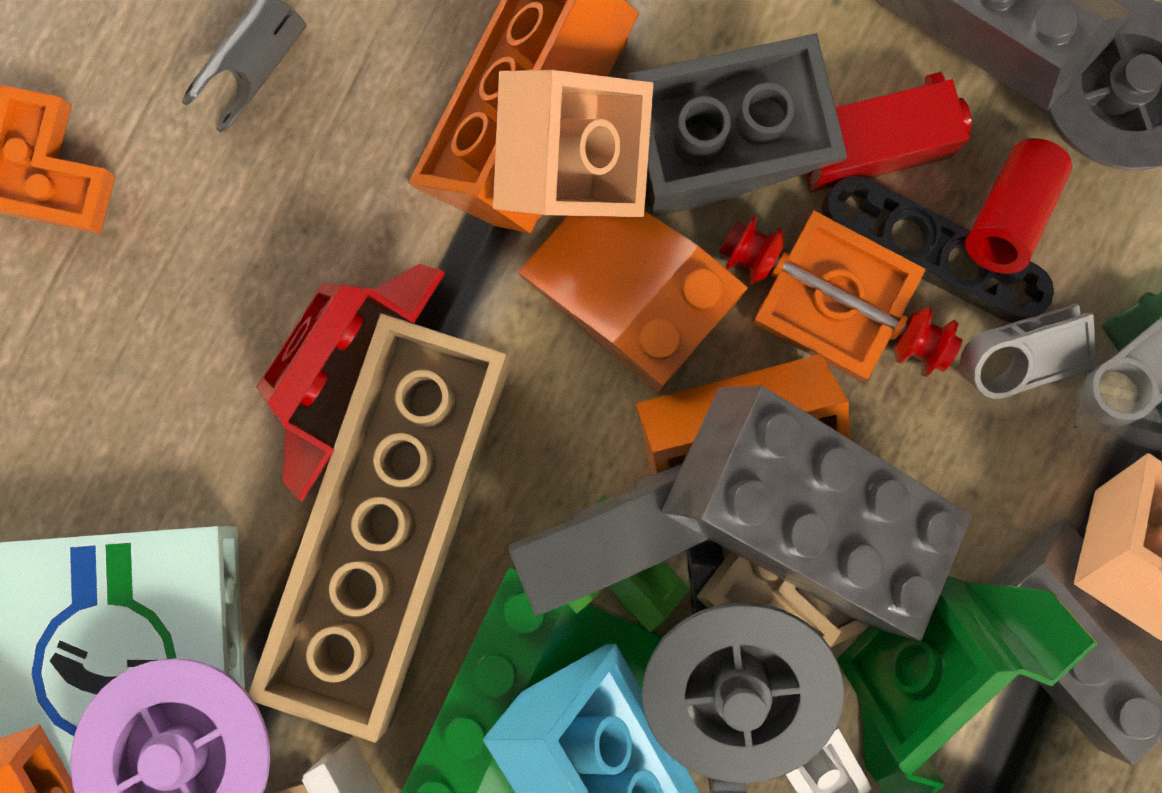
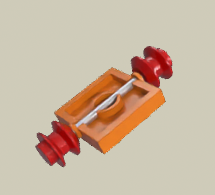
M815 210L809 215L789 254L783 252L781 257H779V254L784 246L782 228H777L767 236L756 230L757 215L755 214L748 225L739 220L735 221L719 251V254L729 258L725 269L729 270L736 264L748 268V283L752 285L765 279L772 267L775 268L771 273L775 280L751 324L811 356L822 354L828 365L860 382L869 379L889 339L895 340L896 362L900 364L911 356L921 360V375L924 377L929 376L935 368L941 372L946 371L954 361L963 341L962 338L955 335L958 328L956 320L950 321L942 328L931 322L932 308L929 306L912 313L909 318L903 315L926 270L925 268Z

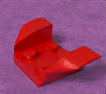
M418 264L374 289L322 282L257 384V390L285 428L282 482L300 501L304 500L335 449L322 437L292 416L299 404L309 407L321 392L328 378V373L323 371L322 367L335 347L344 351L357 335L364 320V317L357 314L364 301L398 318L414 323L443 278L445 272L442 270Z

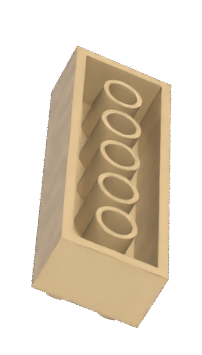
M380 313L334 446L335 450L330 457L248 693L254 702L374 743L390 728L511 367L507 354Z

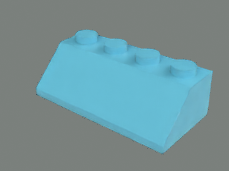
M606 644L522 691L483 738V742L515 793H700L686 767L674 760L661 747L651 732L643 709L642 689L616 644Z

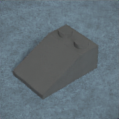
M817 33L627 73L626 79L653 83L646 197L650 214L654 217L712 205L844 161L847 158Z

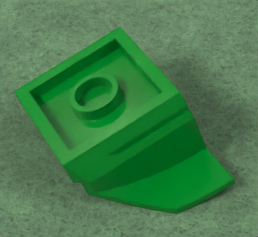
M947 576L921 641L868 627L837 658L838 664L862 704L866 769L883 793L938 792L945 783L929 758L1018 674L1053 686L1098 645L1097 641L1052 591L1017 586L971 583Z

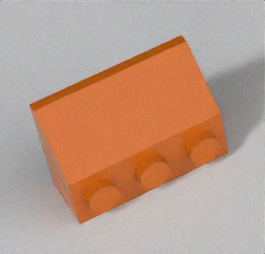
M822 354L635 404L651 473L654 475L684 463L718 387L763 385L851 440L849 401Z

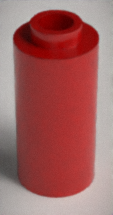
M1031 138L1022 140L1012 147L965 241V247L969 256L978 265L990 271L1003 274L1016 273L1028 266L1072 173V160L1061 146L1049 140Z

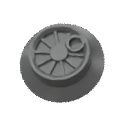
M735 602L720 604L699 611L682 620L661 639L650 656L645 669L642 699L645 717L651 732L661 747L674 760L689 770L714 780L733 783H754L788 774L806 764L823 749L833 735L841 717L844 685L842 674L832 649L825 639L807 622L794 614L773 606Z

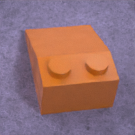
M645 210L644 217L567 216L518 271V274L657 394L660 393L731 311L748 288L701 247Z

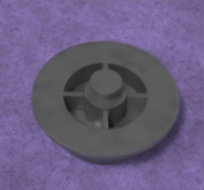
M1113 0L1133 12L1131 21L1047 112L1055 130L1063 141L1075 151L1094 162L1121 170L1138 171L1161 167L1162 3L1154 0Z

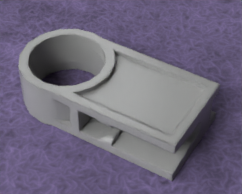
M1075 303L999 328L985 330L975 335L966 344L961 354L960 369L963 377L984 396L1001 399L1097 368L1094 316L1090 312L1081 315L1080 307ZM1012 346L1013 355L1008 368L1001 375L993 379L981 380V368L985 360L993 352L1003 347Z
M1162 317L1109 360L1091 371L1083 381L1081 389L1083 406L1088 414L1099 423L1111 427L1126 426L1148 415L1162 401ZM1115 371L1122 373L1134 382L1138 388L1140 398L1138 408L1134 413L1124 414L1117 412L1105 403L1099 388L1101 376L1104 372Z

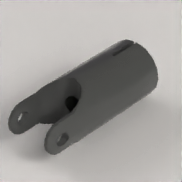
M252 0L185 92L182 103L184 105L192 103L213 76L222 71L230 70L236 78L237 93L233 103L217 125L219 132L225 131L249 104L307 27L305 21L282 0Z

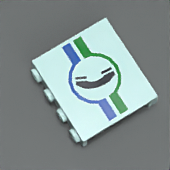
M237 525L0 542V738L40 724L71 777V750L79 721L88 705L100 690L123 672L161 659H190L216 667L235 679L245 689Z

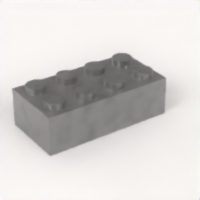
M763 385L718 387L661 513L868 627L921 641L972 517L967 511Z

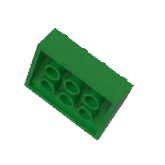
M514 564L511 565L502 580L401 793H515L483 742V738L517 696L527 688L606 644L617 645L639 686L643 689V678L649 658L664 636L653 630L649 632L644 626L593 601L577 614L568 604H565L535 617Z

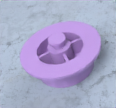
M173 658L151 661L129 669L114 678L100 690L86 708L79 721L72 744L70 759L72 786L74 793H264L270 767V744L265 722L259 708L248 692L235 679L216 667L190 659Z

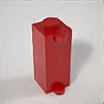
M941 72L926 75L925 86L835 107L847 158L844 161L805 173V178L811 193L832 188L838 181L850 176L872 178L949 159L970 140L969 133L971 131L972 119L969 106L963 98H958L953 79L945 80L944 75Z

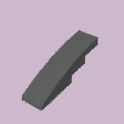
M683 463L636 481L637 488L574 512L575 519L509 545V554L535 617L604 589L672 558L708 539L661 513Z

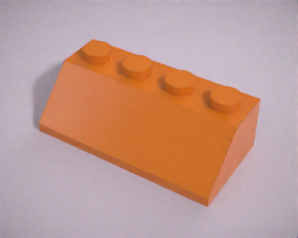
M500 0L408 184L494 226L531 234L537 220L542 215L493 209L499 71L557 70L608 77L617 58L622 54L627 45L628 35L639 13L626 0Z

